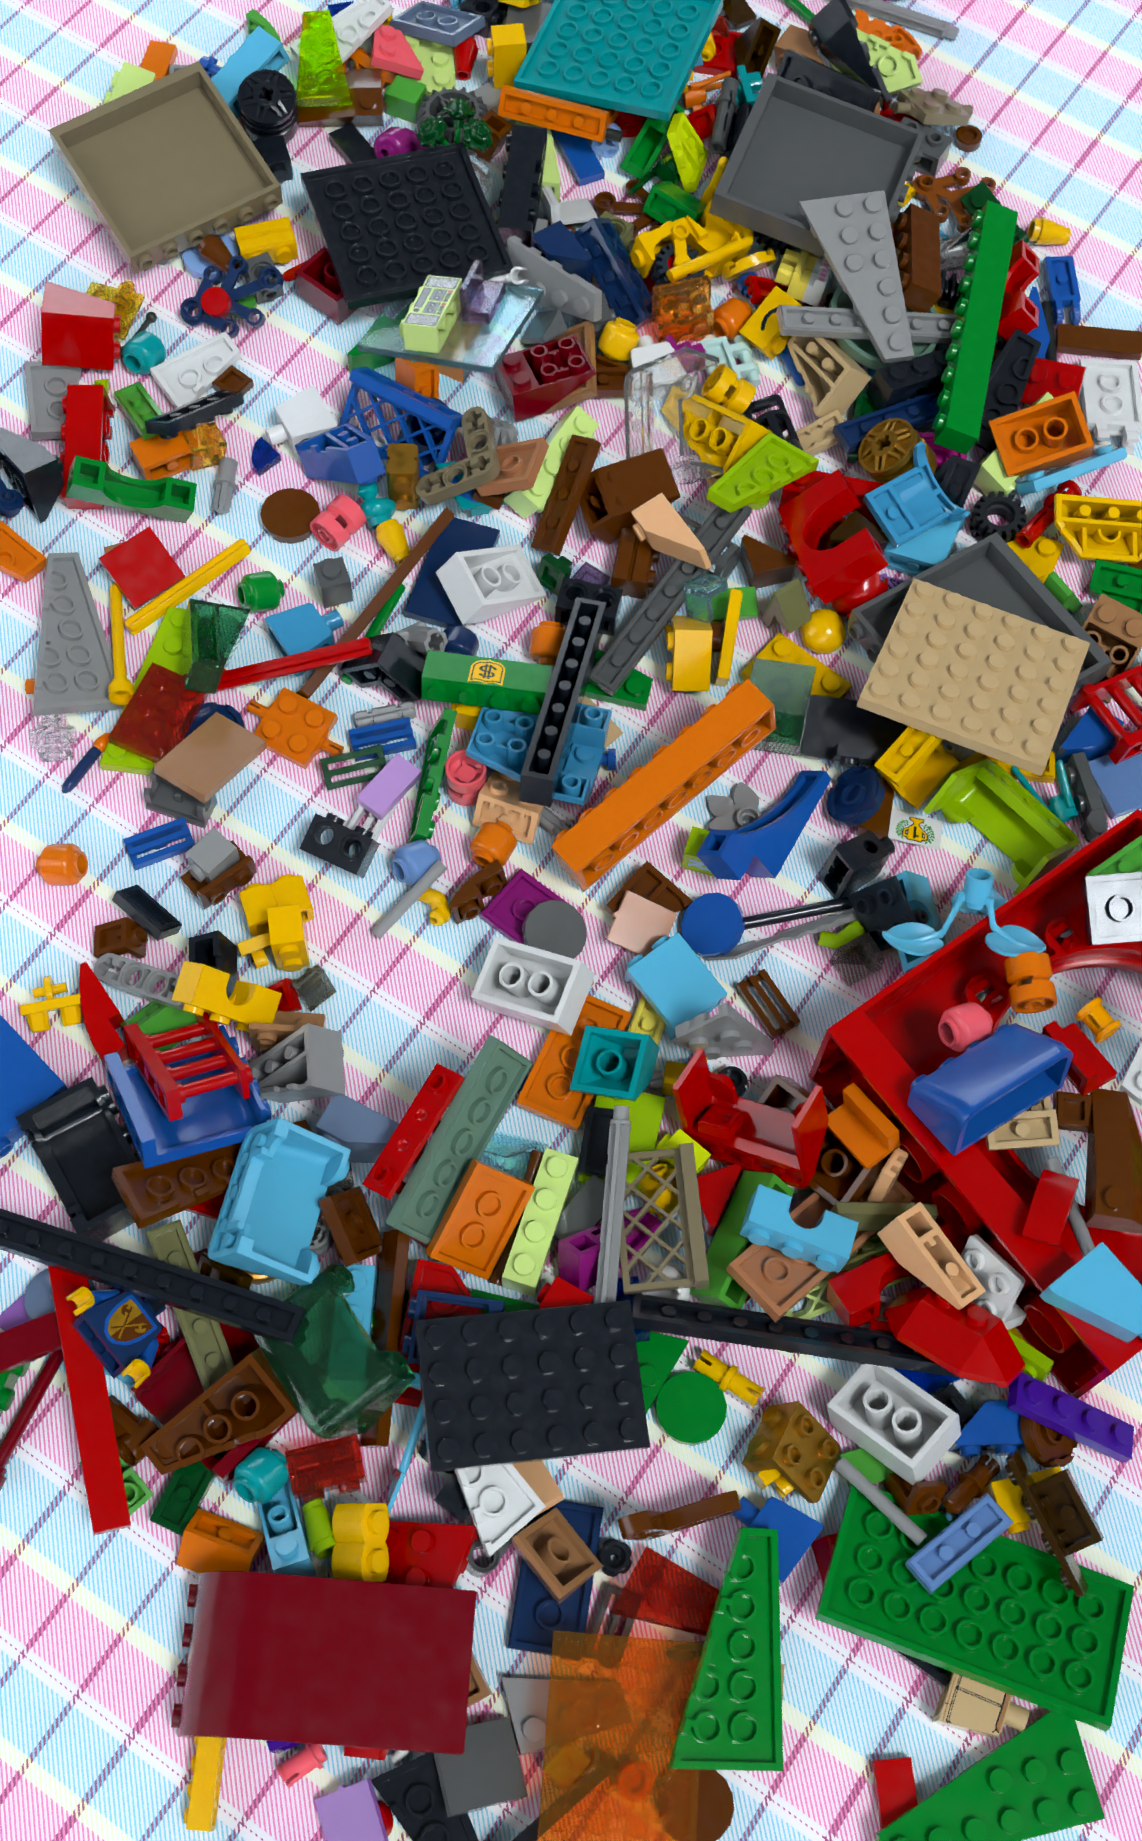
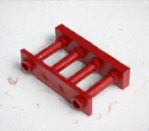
M1142 664L1093 685L1089 683L1077 692L1078 698L1070 707L1074 713L1090 706L1115 737L1114 743L1116 746L1108 755L1115 765L1142 753V713L1124 693V690L1133 687L1142 698ZM1112 697L1138 730L1133 733L1130 730L1126 731L1102 700Z
M204 1012L203 1016L196 1015L197 1023L152 1036L148 1033L144 1034L137 1023L123 1026L128 1056L169 1121L183 1118L181 1104L186 1102V1098L230 1085L235 1086L243 1099L250 1098L249 1083L253 1082L250 1066L248 1063H243L218 1029L217 1022L209 1020L210 1016L207 1012ZM198 1036L202 1039L201 1041L162 1052L156 1049ZM208 1052L213 1054L212 1057L171 1068L169 1065L164 1066ZM220 1068L225 1072L184 1085L180 1082L175 1083V1081Z
M438 1063L435 1065L362 1185L388 1200H391L394 1193L400 1195L406 1184L403 1181L412 1164H417L421 1158L423 1146L431 1133H435L441 1122L442 1115L465 1079L462 1075Z

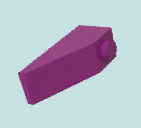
M643 1207L627 1213L635 1218ZM648 1211L639 1221L653 1234L663 1223ZM624 1218V1225L626 1229L631 1222ZM601 1223L558 1241V1276L583 1291L595 1286L597 1282ZM635 1226L627 1235L626 1244L638 1252L650 1237ZM627 1252L629 1260L633 1256L629 1252ZM619 1259V1269L621 1268V1259Z

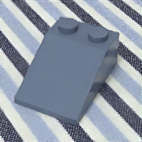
M346 1095L333 1096L317 1122L316 1130L318 1135L350 1149L348 1162L375 1163L399 1123ZM428 1140L422 1148L423 1152L425 1151L428 1145Z

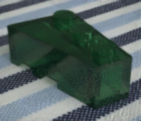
M189 598L181 625L184 689L216 694L241 640L251 609Z

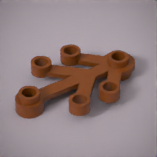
M958 167L953 175L940 178L924 174L917 176L913 180L912 187L916 189L914 196L920 201L927 202L931 212L939 216V223L947 221L950 208L957 223L956 228L960 233L968 232L973 228L970 226L972 216L965 213L964 207L960 203V198L975 186L953 191L946 189V187L953 185L966 186L971 177V171L968 168ZM991 177L982 178L980 182L983 181L990 191L994 193L996 181ZM938 198L946 201L948 206L940 204Z

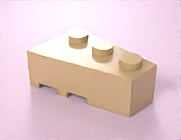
M792 336L786 343L797 371L802 374L806 384L804 385L805 391L811 396L815 415L821 418L838 409L841 416H843L871 377L832 338Z

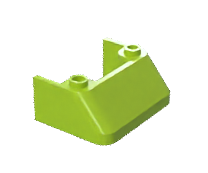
M987 759L952 773L923 810L928 815L941 809L943 816L952 823H972L1014 862L1011 866L1012 878L1019 885L1013 892L1015 896L1057 867L1080 843L1078 836L1001 766Z

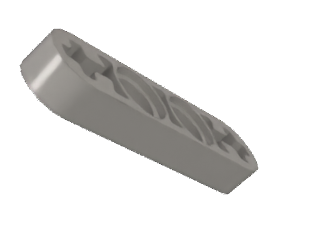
M114 953L104 954L96 961L94 974L109 987L183 1011L184 1004L171 1000L179 975ZM116 967L120 970L119 975H117L116 973L108 970L110 968L113 969ZM141 971L139 981L130 985L131 976L135 972ZM166 979L165 988L159 993H154L156 984L160 980Z

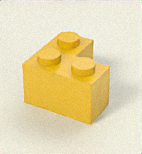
M674 615L671 619V625L668 624L665 627L667 650L672 651L671 662H666L665 680L670 681L672 691H710L713 630L708 616Z

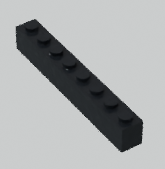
M580 597L575 599L522 768L519 801L547 807L552 806L603 635L606 602Z

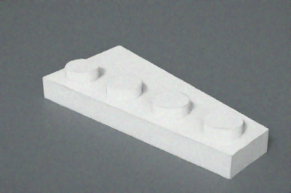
M357 0L289 45L291 53L322 85L394 12L392 3L389 0Z

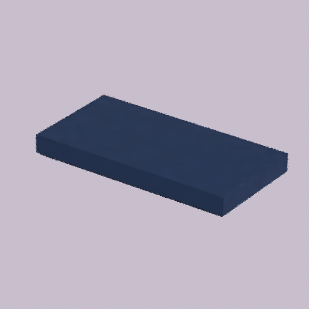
M454 517L429 549L405 609V617L446 629L454 625L465 627L466 624L463 625L436 571L456 552L496 547L500 537V530Z
M561 1501L535 1516L527 1523L528 1527L554 1508H557L595 1557H597L604 1507ZM522 1559L507 1649L581 1661L594 1575L558 1605Z

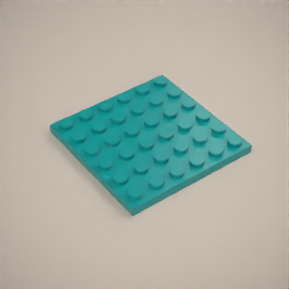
M555 0L513 80L514 87L568 101L669 121L721 12L723 0Z

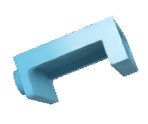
M965 518L958 522L947 520L894 549L889 541L884 551L889 565L885 568L916 576L946 560L950 555L959 530H962L964 527Z
M676 933L670 939L667 935L663 936L651 947L653 949L652 952L645 957L639 954L629 961L626 965L628 969L623 978L627 984L631 981L665 1022L666 1027L664 1031L671 1040L676 1038L675 1026L692 1020L699 1014L711 1012L723 1003L728 994L679 933Z

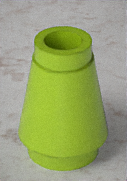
M322 1499L310 1501L302 1507L309 1551L314 1552L317 1559H324L332 1556L336 1543L332 1530L333 1517Z

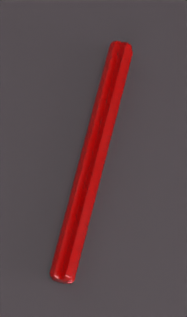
M364 637L197 677L195 688L199 695L215 693L372 655L373 647L370 639Z

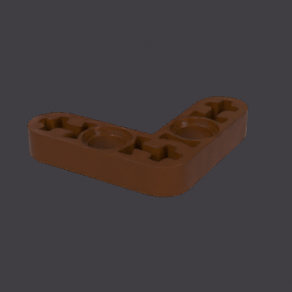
M734 1490L666 1512L640 1511L619 1518L617 1522L622 1539L648 1541L742 1510L737 1491Z

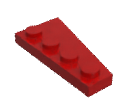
M994 349L992 364L1000 354V350ZM1036 358L1021 402L1031 406L1047 392L1053 398L1072 391H1075L1079 400L1087 367Z

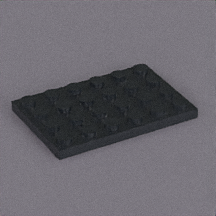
M630 1300L415 1321L429 1473L641 1450L650 1447Z

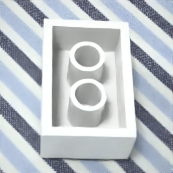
M495 936L471 998L486 1010L571 1036L595 973L582 961Z
M862 1364L826 1405L830 1424L912 1486L916 1482H922L961 1436L960 1420L957 1413L890 1367Z

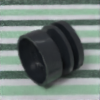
M262 69L254 71L245 77L239 86L238 103L244 131L251 141L283 135L285 143H287L298 130L299 115L294 86L285 75L276 70Z

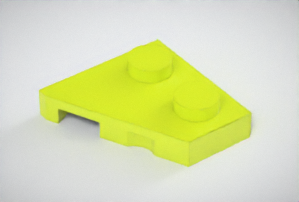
M681 112L673 115L666 135L684 191L691 193L697 189L709 152L685 114Z

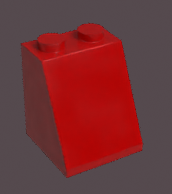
M45 282L41 308L42 364L114 370L115 359H120L121 342L115 341V333L120 334L121 316L115 315V303L52 282Z

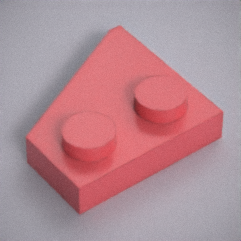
M380 25L372 33L371 66L421 80L424 68L402 31L389 25Z

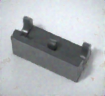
M153 767L150 773L152 780L151 788H144L146 809L174 819L184 817L186 823L205 829L217 804L216 795L204 804L155 774Z

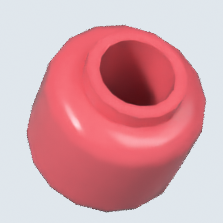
M967 1002L944 1011L938 1025V1032L946 1046L956 1052H965L972 1043L978 1040L983 1042L991 1037L993 1021L991 1015L982 1006L974 1002Z

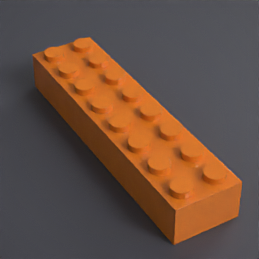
M749 678L742 684L736 683L727 691L722 701L717 705L711 704L708 706L695 724H689L682 728L677 734L676 740L669 746L663 745L653 754L652 760L644 767L638 766L635 768L623 785L619 788L614 787L610 789L603 797V802L595 808H589L584 811L579 817L577 824L571 829L562 830L554 838V843L551 847L562 869L585 892L776 729L774 704Z

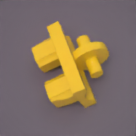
M51 975L43 977L44 987L32 989L34 999L46 996L47 1000L19 1006L21 1016L27 1017L32 1033L51 1030L48 1012L56 1010L61 1012L64 1027L83 1023L80 993L57 998L56 994L68 992L66 982L54 984Z

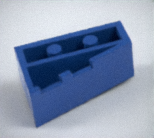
M348 422L295 445L307 478L368 485L377 481L379 475L386 473L374 439Z

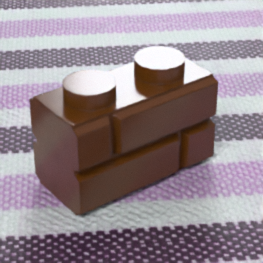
M624 527L621 529L611 577V586L623 589L622 596L629 595L632 598L644 599L646 598L647 588H654L656 571L651 570L652 563H659L660 552L652 549L646 539L641 542L631 528Z

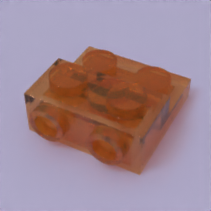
M708 275L652 287V331L657 343L664 342L665 336L669 334L672 335L676 344H678V341L687 339L701 341L705 338V335L713 334L714 312L710 305L711 281Z

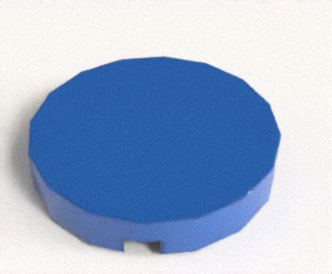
M719 892L706 893L696 898L687 907L682 918L681 933L684 940L694 952L705 957H715L719 954L724 955L730 952L740 942L745 930L742 908L731 897Z

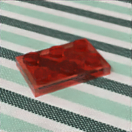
M152 662L108 736L109 743L157 763L183 741L210 694L209 687Z

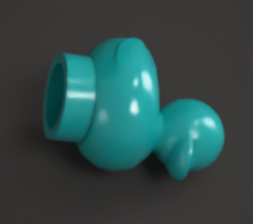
M375 482L368 485L359 484L356 494L364 499L360 508L366 516L369 529L376 530L379 524L392 519L391 517L396 511V503L387 497L375 498L378 494V486Z

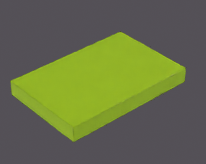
M642 1092L636 1101H629L597 1095L595 1107L613 1110L614 1106L630 1107L628 1121H631L628 1153L655 1150L666 1097ZM642 1161V1163H644L645 1165H647L650 1162ZM633 1162L627 1163L626 1181L630 1184L642 1171ZM579 1175L578 1183L585 1184L591 1176ZM639 1183V1184L637 1185L636 1189L641 1192L640 1183Z

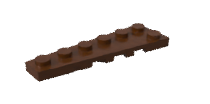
M306 1119L293 1122V1124L313 1132ZM242 1142L144 1169L142 1161L113 1168L111 1178L138 1229H141L226 1193Z

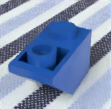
M1008 1400L986 1401L961 1428V1436L949 1451H959L961 1457H976L982 1455L981 1450H995L996 1456H1008L1010 1452L1020 1450L1025 1446L1021 1436V1414L1007 1408Z

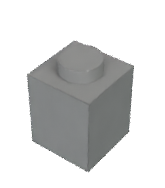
M215 828L209 831L185 853L189 863L187 869L199 882L205 880L207 883H210L240 861L237 847Z

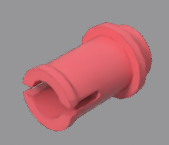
M304 1744L305 1747L282 1764L276 1766L281 1779L288 1788L292 1787L294 1783L315 1768L322 1769L324 1767L323 1763L328 1760V1756L322 1745Z

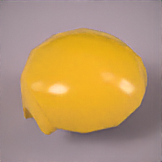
M816 609L811 612L812 619L798 630L803 646L816 654H830L838 650L846 639V627L841 616L830 609Z

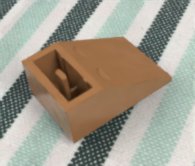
M1101 593L1082 626L1112 660L1105 678L1096 684L1128 671L1142 649V614ZM1108 697L1103 701L1110 703L1112 697Z

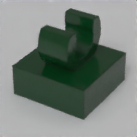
M550 553L546 554L541 559L536 575L540 584L558 597L563 578H570L572 572L570 566H572L573 562L565 556L557 559Z

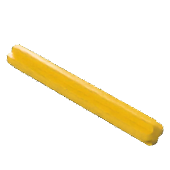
M238 539L125 619L124 625L132 635H136L165 615L168 607H176L249 555L251 550L248 543L244 539Z

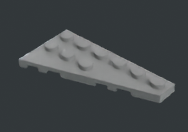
M885 190L799 201L798 209L802 216L805 215L811 226L810 231L823 248L828 264L844 293H847L852 301L853 309L857 317L860 316L868 331L867 335L883 364L912 360L914 352Z
M48 553L45 567L32 716L123 709L125 705H116L109 700L108 686L112 679H114L113 659L79 553Z

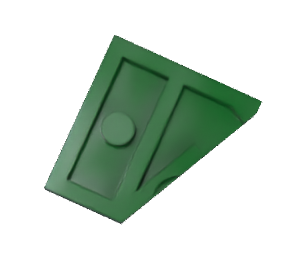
M1097 559L1088 591L1097 599H1099L1102 593L1142 614V569Z

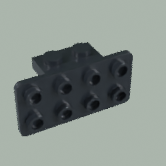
M811 695L807 700L801 753L805 757L839 761L840 765L845 767H856L861 764L871 766V769L878 771L874 764L905 731L908 725L857 707V700Z

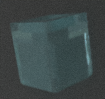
M704 572L684 582L687 617L707 623L713 620L712 598L728 590L727 578Z

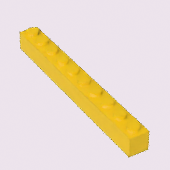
M194 1737V1745H197L196 1755H193L191 1760L193 1779L189 1782L187 1796L190 1797L189 1807H186L184 1812V1823H187L186 1830L207 1832L215 1830L227 1738Z

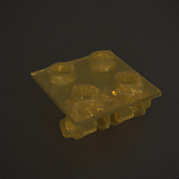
M130 280L121 282L118 288L91 282L86 294L115 303V315L121 316L120 334L115 333V338L125 340L145 299V295L136 293L135 284Z

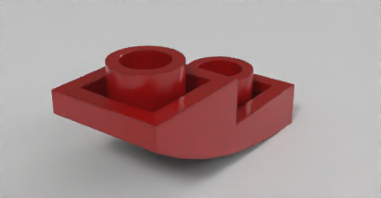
M1043 1169L1027 1215L1022 1237L1059 1248L1080 1180Z

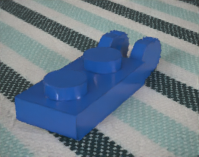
M1073 256L1044 257L1042 264L1048 297L1052 307L1054 325L1057 326L1058 323L1063 324V307H1070L1069 317L1071 324L1079 325L1081 321V297Z

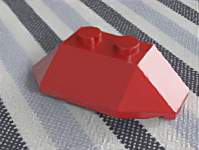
M924 1287L902 1293L884 1309L883 1316L888 1320L889 1327L898 1341L958 1377L984 1383H995L996 1386L1007 1388L1025 1369L1026 1364L1002 1319L973 1302L958 1310L930 1287Z

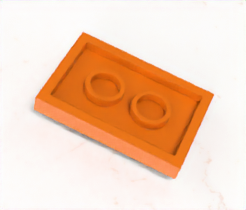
M473 1158L425 1251L426 1254L433 1259L488 1280L535 1186L528 1181Z

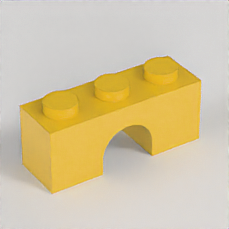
M189 961L183 962L171 999L184 1004L183 1011L198 1016H203L204 1012L210 1013L209 1020L229 1026L230 1021L237 1023L235 1029L245 1033H249V1023L273 1024L282 993L258 984L236 980L234 990L228 998L226 988L230 974L204 964Z

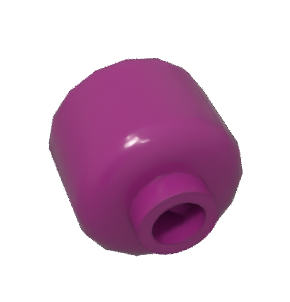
M390 127L376 138L373 147L376 158L413 152V139L405 129Z

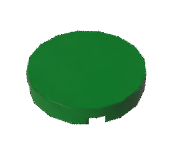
M696 1372L677 1374L665 1382L657 1395L655 1407L657 1421L663 1432L677 1443L691 1446L706 1443L712 1439L721 1429L726 1419L727 1410L724 1393L717 1383L706 1375Z

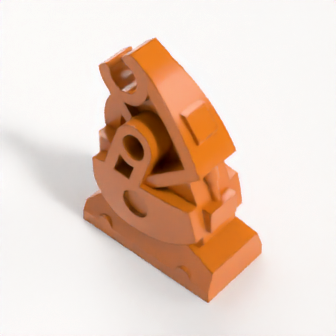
M856 9L855 18L859 25L857 29L889 42L890 46L902 52L907 51L914 55L917 61L921 59L923 50L908 31L898 24L890 27L886 25L884 20L874 18L869 21L867 12Z

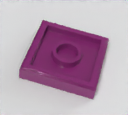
M520 869L480 913V919L508 940L524 944L522 924L527 913L536 905L549 900L566 901L523 869Z

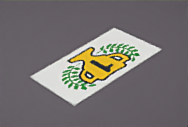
M892 809L888 837L893 840L940 850L943 821Z

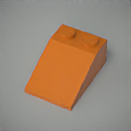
M1075 391L988 421L1007 478L1067 465L1091 456L1094 448V443Z

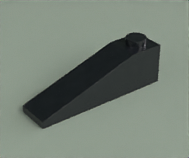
M0 427V469L3 468L14 490L18 488L22 495L26 496L23 498L24 505L42 523L48 518L65 485L61 474L64 471L63 464L57 454L52 455L43 445Z

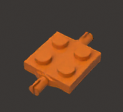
M283 687L274 703L269 705V707L253 699L248 704L247 712L261 718L260 724L253 734L266 741L267 750L306 770L313 758L322 750L333 756L343 753V746L329 740L330 732L338 721L337 714Z

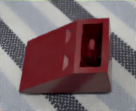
M576 334L494 358L497 386L515 422L545 413L596 375V371Z

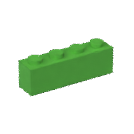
M744 1170L706 1254L710 1288L695 1290V1287H692L690 1289V1294L703 1304L742 1309L748 1293L728 1274L726 1269L733 1260L754 1244L748 1238L739 1235L749 1200L758 1185L766 1186L789 1196L793 1195L794 1190L774 1173Z

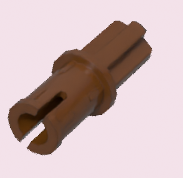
M984 1454L968 1472H962L958 1476L956 1485L942 1499V1505L949 1514H960L974 1498H979L983 1495L984 1487L1000 1473V1466L994 1458L986 1465L985 1463L990 1459V1456Z

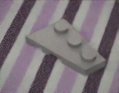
M42 361L24 362L32 440L61 439V424H66V414L63 413L62 397L67 395V384L79 385L84 368L42 364Z

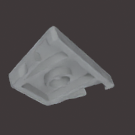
M728 1003L718 1005L719 1014L711 1018L708 1017V1013H702L695 1016L692 1020L675 1026L676 1039L694 1053L698 1048L703 1049L705 1056L708 1057L707 1060H714L720 1057L774 1054L773 1041Z

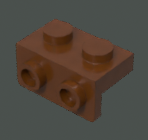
M233 840L230 842L237 847L240 861L210 883H207L205 880L199 882L189 871L180 877L182 884L204 910L211 905L221 903L230 891L237 886L246 885L251 881L254 874L257 873L254 860L250 855L246 856Z

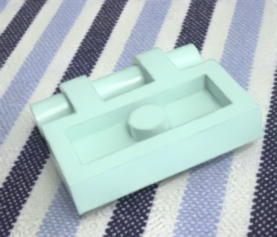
M737 335L733 339L734 344L730 345L726 336L699 341L706 351L704 367L708 376L718 365L724 363L737 373V379L745 378L755 387L761 384L759 366L756 362H753L751 356L753 351L750 343L746 342L742 335ZM734 358L741 360L742 364L737 365Z

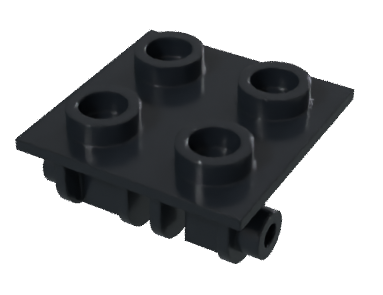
M896 875L847 895L860 925L865 930V936L873 954L893 948L883 938L882 931H888L892 927L903 923L917 922L926 924L928 922V915L925 911L919 909L911 910Z

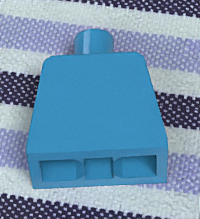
M306 603L265 618L268 635L283 657L335 645L332 631L344 626L343 619L336 609L321 616L312 603ZM306 671L295 673V676L298 677Z

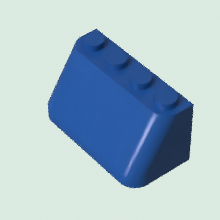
M1017 1023L1011 1025L1003 1024L988 1039L983 1042L978 1040L972 1043L965 1053L955 1059L950 1057L939 1066L938 1070L930 1075L923 1074L916 1078L910 1086L911 1092L907 1106L947 1150L955 1156L1062 1088L1073 1053L1062 1042Z

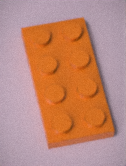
M587 995L571 1036L550 1030L520 1092L516 1106L578 1133L587 1114L588 1106L591 1105L595 1096L570 1090L585 1027L587 1025L625 1031L632 1013Z

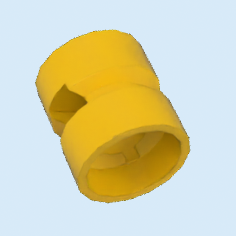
M724 363L718 365L711 372L701 390V395L707 400L716 404L720 403V406L740 415L748 408L756 394V387L744 378L737 379V373Z

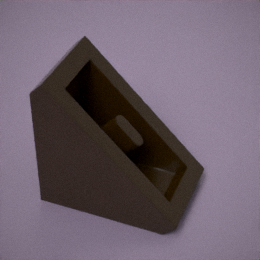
M759 17L734 41L737 66L745 65L747 73L760 72L762 78L781 29L764 18Z
M855 510L829 535L823 550L838 546L864 528L869 530L883 552L889 540L883 531Z

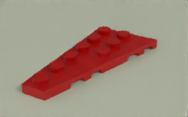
M389 1521V1532L385 1541L389 1553L388 1573L385 1581L374 1582L454 1589L460 1573L464 1574L469 1562L466 1558L474 1540L478 1541L479 1535L476 1527L470 1525ZM345 1747L344 1756L385 1761L389 1750Z

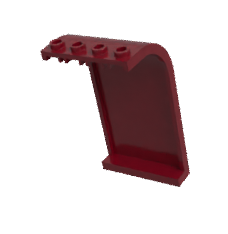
M218 1571L200 1573L197 1584H190L187 1607L194 1608L192 1623L184 1624L182 1647H189L187 1663H179L176 1687H184L182 1704L174 1703L171 1728H178L177 1737L234 1738L464 1755L477 1591L259 1572Z

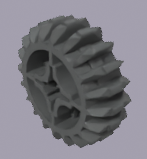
M454 86L448 90L442 87L440 92L433 90L431 96L425 95L423 102H419L416 114L417 130L419 132V124L422 120L427 119L428 116H442L443 122L447 124V128L444 131L445 140L449 144H454L455 128L453 127V118L449 116V113L443 112L442 108L449 106L451 98L469 100L470 108H474L476 113L465 119V124L468 123L471 117L480 120L488 112L487 105L482 101V97H476L474 91L467 93L465 87L461 90H457ZM461 128L460 142L464 143V130ZM436 143L434 147H439L443 145Z

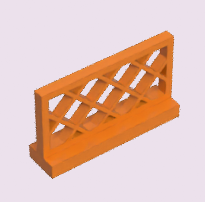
M503 85L501 87L497 115L603 142L606 130L618 118L620 111L559 99L516 88L514 85Z

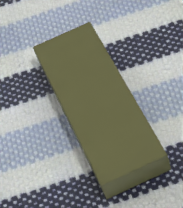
M836 1202L831 1212L859 1222L857 1231H881L896 1217L918 1203ZM923 1204L935 1221L939 1216L937 1206L934 1204Z

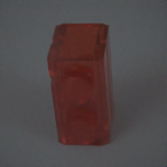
M357 1434L285 1451L293 1495L296 1499L303 1498V1503L324 1499V1492L339 1489V1494L356 1492L361 1489V1483L368 1482Z

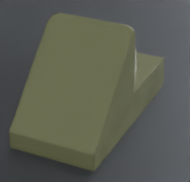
M796 578L773 593L761 617L762 622L767 628L778 623L788 633H792L812 619L800 580Z

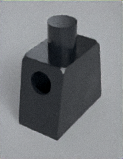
M872 831L858 835L834 847L818 879L834 899L847 897V895L879 875L889 856L895 852L894 843L887 836L878 839Z

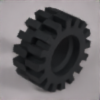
M994 491L989 492L988 497L984 494L979 501L977 500L969 521V529L973 530L971 535L973 538L979 536V542L997 532L1006 543L1014 541L1016 533L1025 526L1027 520L1025 506L1020 507L1022 502L1019 499L1014 502V495L1010 493L1008 498L1004 497V492L999 491L998 496H995ZM987 516H1002L1009 524L1005 526L995 525L988 520Z

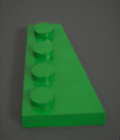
M445 708L428 734L421 770L422 777L419 781L408 843L419 839L430 840L432 838L435 828V821H432V817L440 801V793L438 791L445 773V761L457 711Z

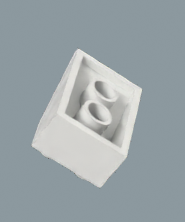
M520 544L456 552L436 571L463 625L489 620L539 601L547 596Z

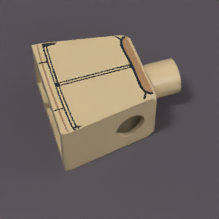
M948 1671L949 1682L942 1689L932 1722L991 1738L999 1737L1003 1724L1021 1732L1024 1730L1030 1710L1011 1702L1012 1695Z

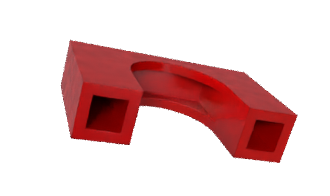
M839 469L777 508L782 518L779 526L786 537L791 539L787 541L788 547L793 555L799 558L795 562L801 574L808 579L804 582L805 587L813 598L818 595L825 605L889 565L879 543L867 528H864L834 548L817 550L818 542L826 529L861 506L852 485Z

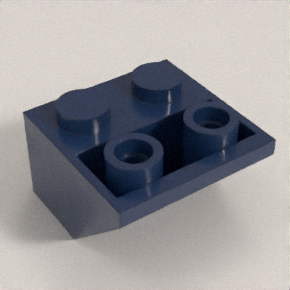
M558 221L532 234L531 247L539 250L542 257L550 262L555 260L570 275L575 273L590 284L592 283V256L586 248L583 249L571 229H567L561 221Z

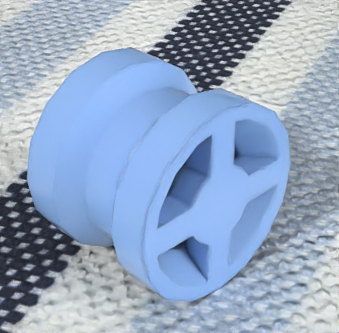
M615 123L609 126V128L622 131ZM605 139L603 142L593 140L592 149L600 157L611 158L618 153L619 142Z

